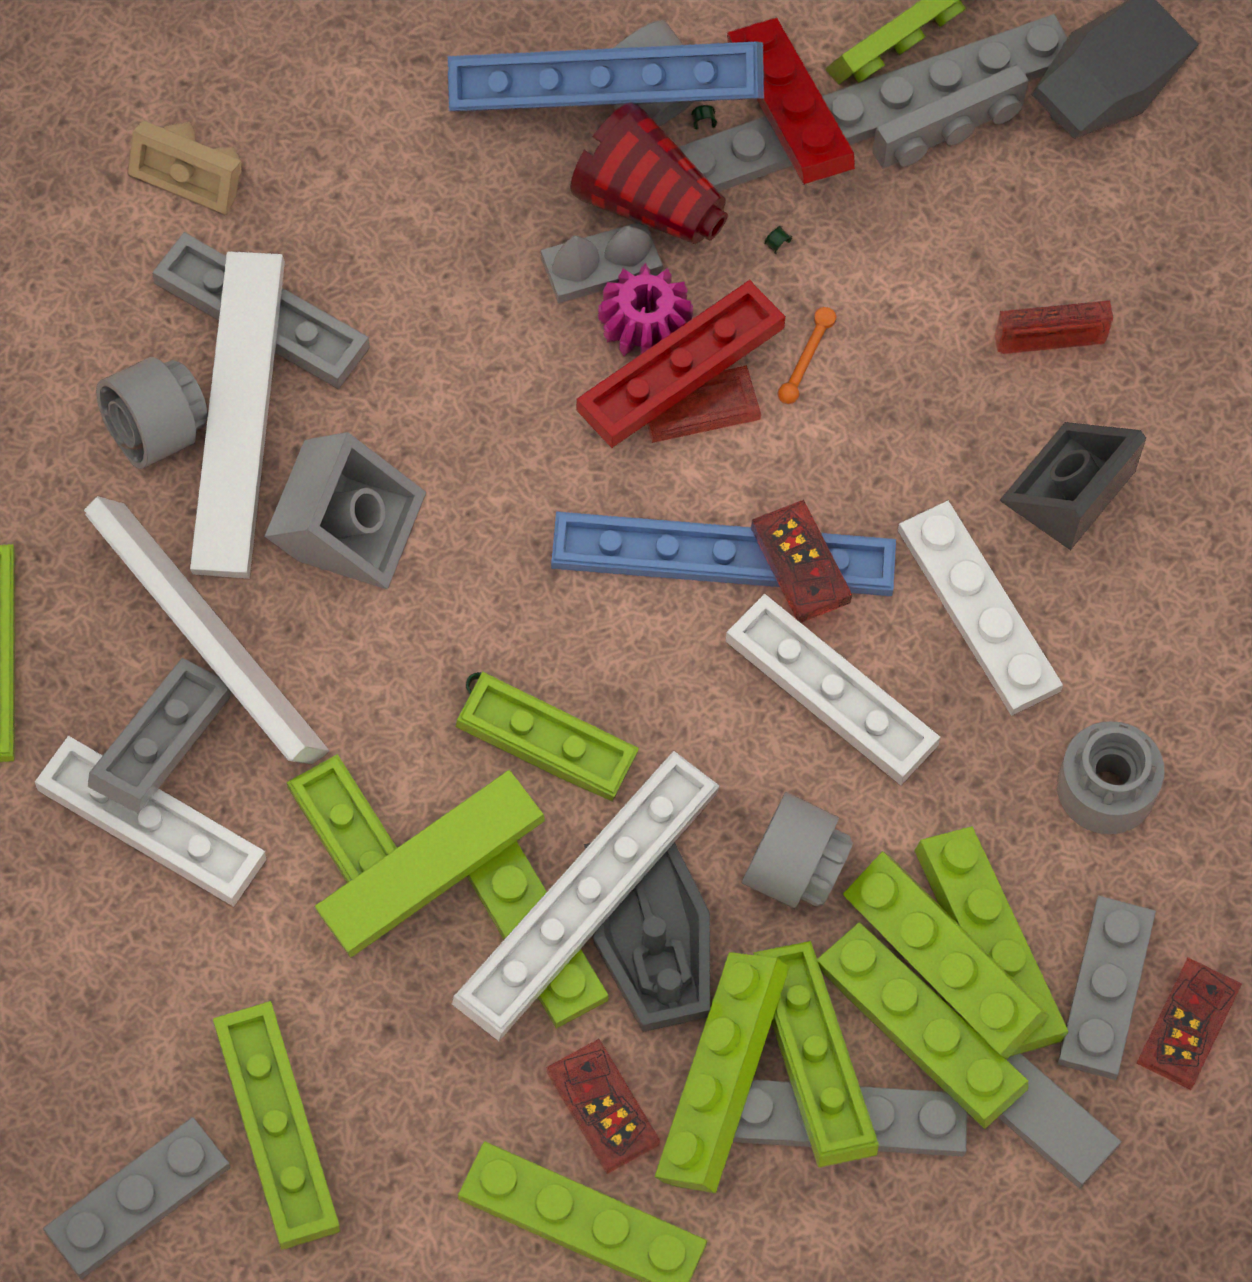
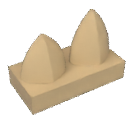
M143 120L133 131L128 175L226 215L236 199L238 180L241 173V160L233 147L212 149L195 142V132L190 122L172 124L161 128Z

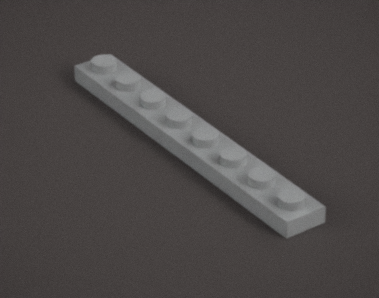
M1055 14L822 97L849 145L874 137L876 127L1016 64L1020 66L1029 81L1042 77L1067 40V36ZM766 116L679 147L719 192L792 166Z

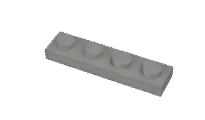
M183 232L152 272L154 284L219 320L226 256ZM282 288L275 353L339 389L370 348L369 337Z
M752 1081L733 1142L811 1147L791 1082ZM860 1087L879 1143L878 1151L965 1156L967 1112L946 1092Z

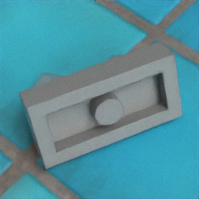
M638 222L585 238L575 235L564 244L541 250V259L558 303L603 291L607 282L618 283V275L623 268L634 276L639 275L640 268L644 263L649 267L650 275L656 276L663 271V265L648 226Z

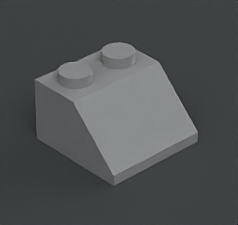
M349 432L306 439L303 442L264 537L298 562L388 589L426 491Z

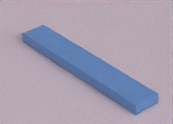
M736 42L448 56L449 111L624 105L630 102L633 104L764 99L763 43Z
M556 512L551 569L793 588L792 583L796 582L793 584L796 589L807 588L810 590V586L821 589L820 591H833V583L835 592L892 596L896 539L809 532L808 534L804 532L805 535H808V539L820 540L828 558L832 559V563L830 559H824L827 557L819 541L814 540L806 544L812 545L810 550L820 546L819 549L822 550L821 553L824 555L813 558L811 561L814 562L795 565V573H793L787 561L783 562L774 549L777 551L778 549L775 546L784 543L789 536L796 538L803 531H800V534L798 532V535H792L793 531H790L773 541L770 545V540L773 538L769 537V535L773 534L777 529L767 530L766 528ZM806 544L784 552L790 566L792 563L787 556L795 555L804 548L806 551H810L808 547L806 549ZM814 568H818L820 576H814L809 573Z

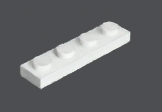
M943 502L899 523V534L1011 716L1061 692L1062 682L950 502Z
M765 593L727 631L726 642L898 784L902 785L938 747L940 736Z
M68 735L36 779L37 791L234 907L266 861L265 851L160 789L155 792L140 813L137 814L87 787L89 772L103 755Z

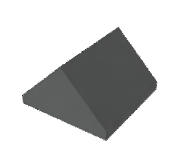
M1065 422L1002 496L1000 501L1071 550L1136 472L1146 437L1141 430Z

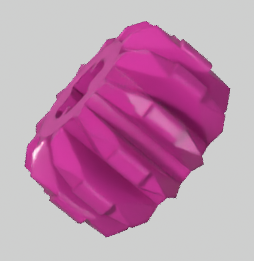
M646 263L640 268L639 275L637 276L623 268L618 275V283L607 282L603 289L604 301L598 307V319L602 324H605L604 337L607 343L620 340L619 350L622 352L623 357L630 353L635 345L641 347V354L692 320L693 305L691 301L686 300L688 290L685 283H671L672 275L668 268L657 276L650 275L651 271Z

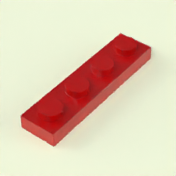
M778 18L754 23L750 26L727 32L728 43H763L764 99L756 100L803 185L855 169L854 152Z
M748 280L576 399V411L613 448L785 328L786 316L751 280Z

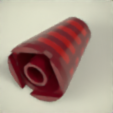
M632 102L626 103L615 110L592 136L600 142L594 154L592 155L585 149L582 152L571 179L570 190L572 195L585 203L693 244L701 242L704 238L709 241L714 239L728 218V213L724 211L725 197L645 110Z

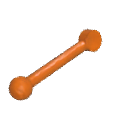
M821 307L815 312L814 322L816 326L789 381L782 384L778 389V397L785 404L794 403L799 398L798 386L825 330L835 324L836 313L831 308Z

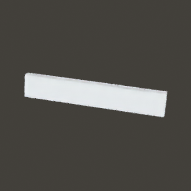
M227 251L190 566L192 574L250 579L285 266L282 254Z
M97 496L84 509L86 517L287 760L314 764L324 757L330 750L126 505Z
M673 751L454 995L452 1005L496 1040L500 1041L716 796L720 786Z

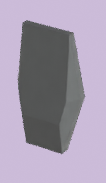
M1127 0L1073 31L1034 89L1032 95L1050 113L1051 119L1055 123L1060 124L1076 139L1142 114L1199 44L1157 0Z
M674 842L593 934L594 944L642 1032L707 1018L710 1011V912ZM591 843L584 844V848L586 849Z

